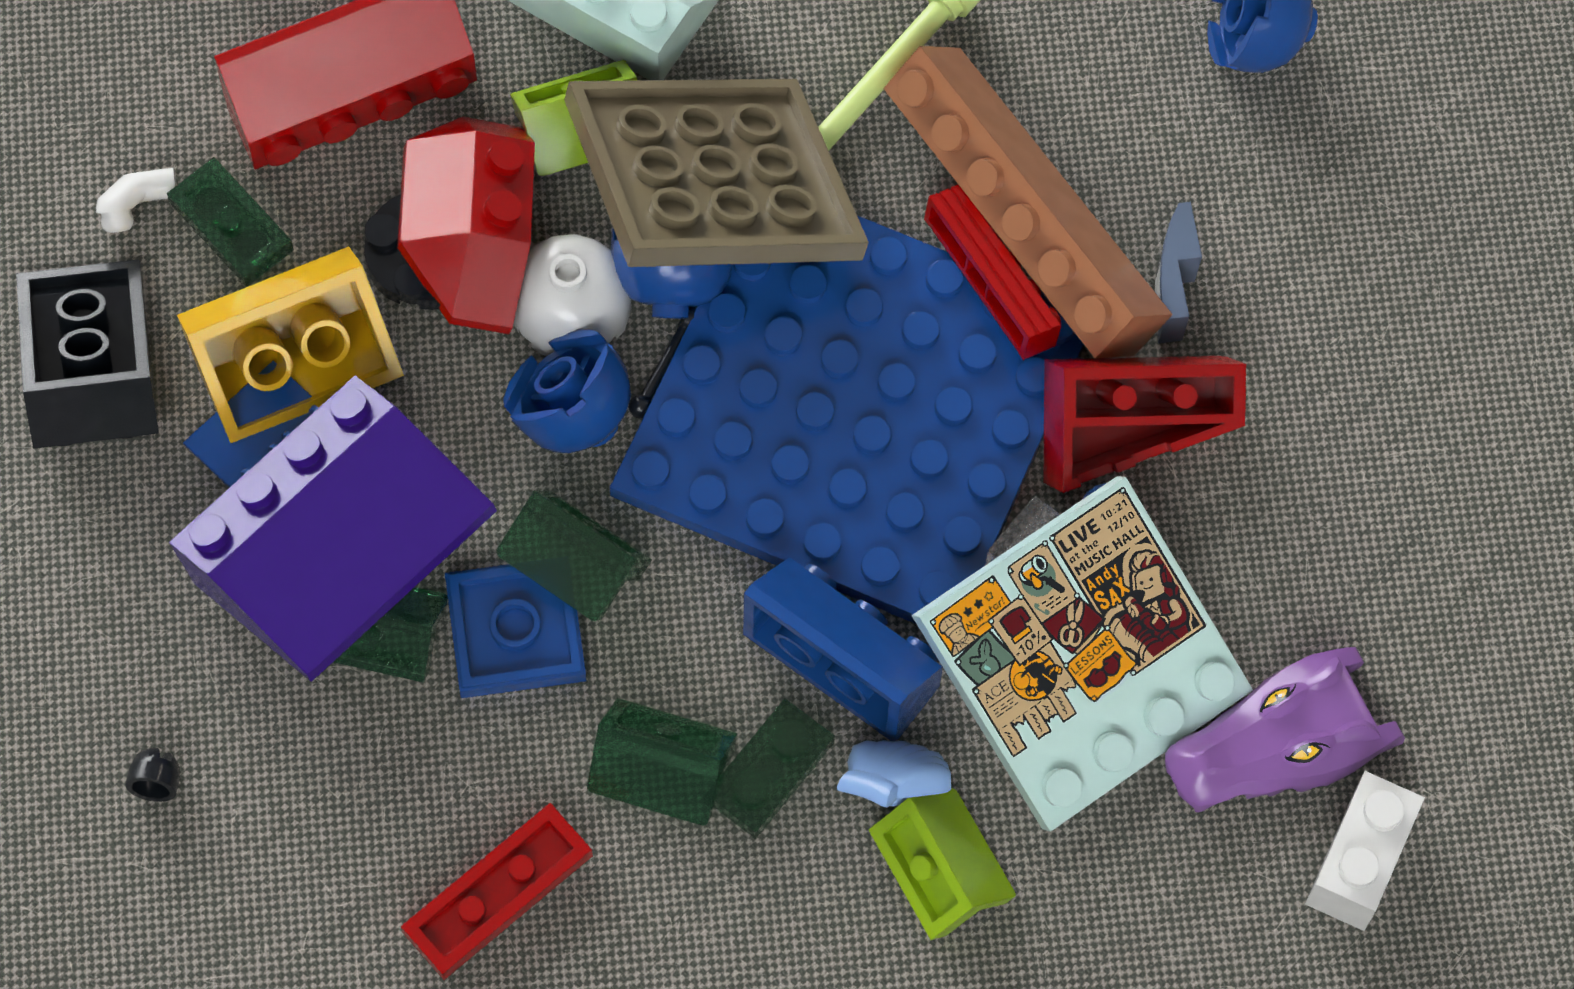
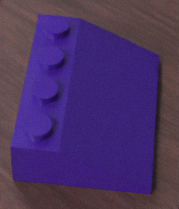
M355 375L169 541V544L198 588L312 682L496 513L497 510L494 504L395 405Z

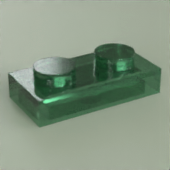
M215 157L167 192L168 200L172 207L246 287L294 251L292 240Z
M784 698L705 794L706 802L756 839L833 746L835 735Z

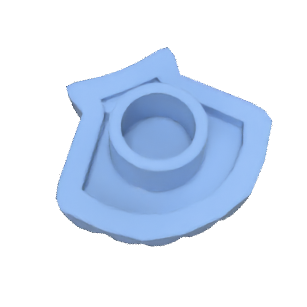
M866 740L852 747L847 761L848 771L841 777L837 785L838 791L863 797L887 808L889 806H899L907 798L936 795L950 791L951 772L947 762L944 761L939 752L929 751L924 746L910 744L907 741L882 740L875 742Z

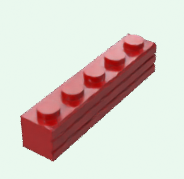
M957 184L950 189L940 191L938 194L930 195L924 220L1011 341L1021 358L1025 360L1055 347L1061 329V319L1058 312L1053 307H1048L1041 297L1038 285L1033 279H1028L1021 269L1020 262L1011 251H1008L1001 238L962 188Z

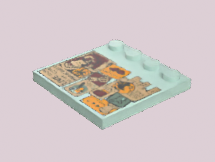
M1116 476L911 615L1040 827L1049 832L1166 752L1174 743L1190 735L1253 691L1125 476Z

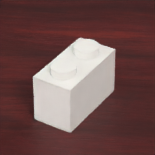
M1365 771L1352 795L1305 905L1365 931L1377 910L1425 797Z

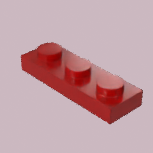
M549 803L401 926L402 933L439 976L445 980L592 858V849L557 809Z

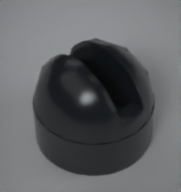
M153 747L142 750L134 757L129 766L125 787L132 795L144 800L155 802L172 800L175 798L178 789L180 766L174 755L169 752L165 753L161 758L158 748Z

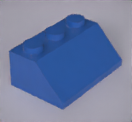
M789 557L754 581L744 592L743 635L890 741H897L940 687L943 666L937 663L938 658L933 650L916 637L909 636L905 640L886 626L888 622L884 615L868 602L857 600L856 603H853L835 590L837 588L835 581L825 571L813 564H807L803 567Z

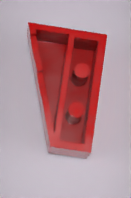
M1224 355L1045 359L1043 483L1065 493L1081 487V483L1114 471L1117 473L1135 467V463L1168 451L1173 453L1244 427L1246 413V363Z

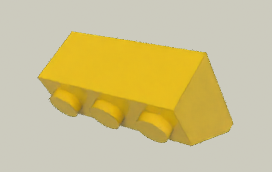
M349 246L177 315L198 370L230 443L309 413L308 410L313 405L320 407L355 375L371 388L404 376L363 265ZM272 361L277 363L274 370L270 373L259 374ZM290 377L312 396L239 427L236 425L228 401L248 383L260 391H273L282 387Z

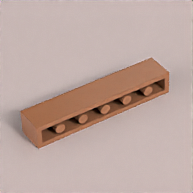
M919 46L883 89L1095 359L1135 356L1173 314L962 49Z

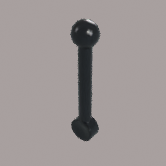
M689 307V318L680 319L676 333L641 394L633 396L629 401L628 408L633 417L638 419L644 418L651 399L658 389L690 321L694 318L696 309L693 307Z

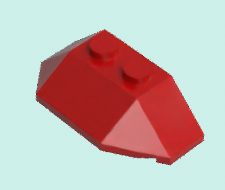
M462 116L406 140L404 145L397 248L422 285L439 302V310L449 324L503 334H510L513 328L531 245L535 142L521 127Z

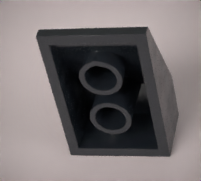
M139 259L16 273L23 395L33 449L159 434Z

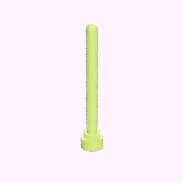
M928 0L929 5L818 126L828 151L882 93L883 88L919 46H924L946 20L954 21L958 16L966 17L981 0Z

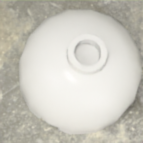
M577 234L551 236L533 245L529 249L514 319V326L518 333L520 331L522 336L531 342V347L545 356L554 352L548 342L579 329L596 330L608 343L615 336L617 340L625 331L631 312V299L623 289L616 273L611 250L596 239Z

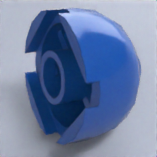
M1212 0L1213 2L1222 3V8L1220 12V25L1208 20L1209 52L1215 64L1234 70L1264 73L1277 69L1295 57L1303 47L1304 42H1309L1312 39L1317 27V10L1313 7L1312 0Z
M612 229L611 253L622 287L631 300L652 305V317L689 318V307L710 303L723 292L731 277L733 264L628 267L615 231Z
M579 329L548 342L554 352L546 356L541 362L538 363L531 355L522 363L509 381L503 398L504 407L511 414L510 417L518 429L541 448L555 453L579 452L608 442L617 432L618 425L625 416L631 398L627 368L617 351L596 330Z

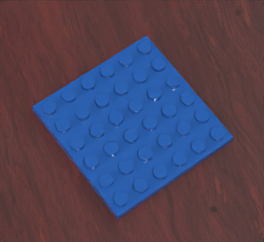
M857 215L869 242L863 261L733 264L731 277L723 292L710 303L697 306L694 318L690 321L610 485V496L777 566L789 557L803 567L807 564H813L825 571L835 581L837 585L835 590L857 600L866 601L876 608L916 624L911 615L988 564L1044 439L1045 359H1079L1085 345L1058 312L1061 319V329L1056 346L1023 360L948 252ZM1040 290L1041 297L1048 307H1053L1056 310L1042 290Z

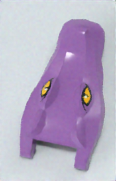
M1346 647L1309 655L1277 671L1265 679L1243 700L1217 717L1209 726L1183 737L1170 746L1165 753L1166 772L1172 778L1178 795L1191 805L1195 812L1199 813L1239 795H1245L1247 799L1264 795L1270 797L1286 789L1304 792L1315 787L1328 786L1355 772L1377 755L1403 744L1405 736L1396 721L1379 726L1375 723L1350 676V673L1359 669L1364 662L1356 647Z

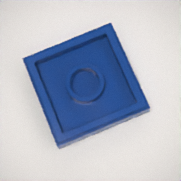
M570 556L445 573L461 698L587 681Z

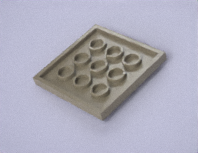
M797 79L569 81L564 101L628 267L863 261L869 243Z

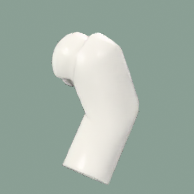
M174 167L129 173L119 178L97 200L96 213L101 214V227L109 233L129 230L134 222L131 209L140 202L178 197Z

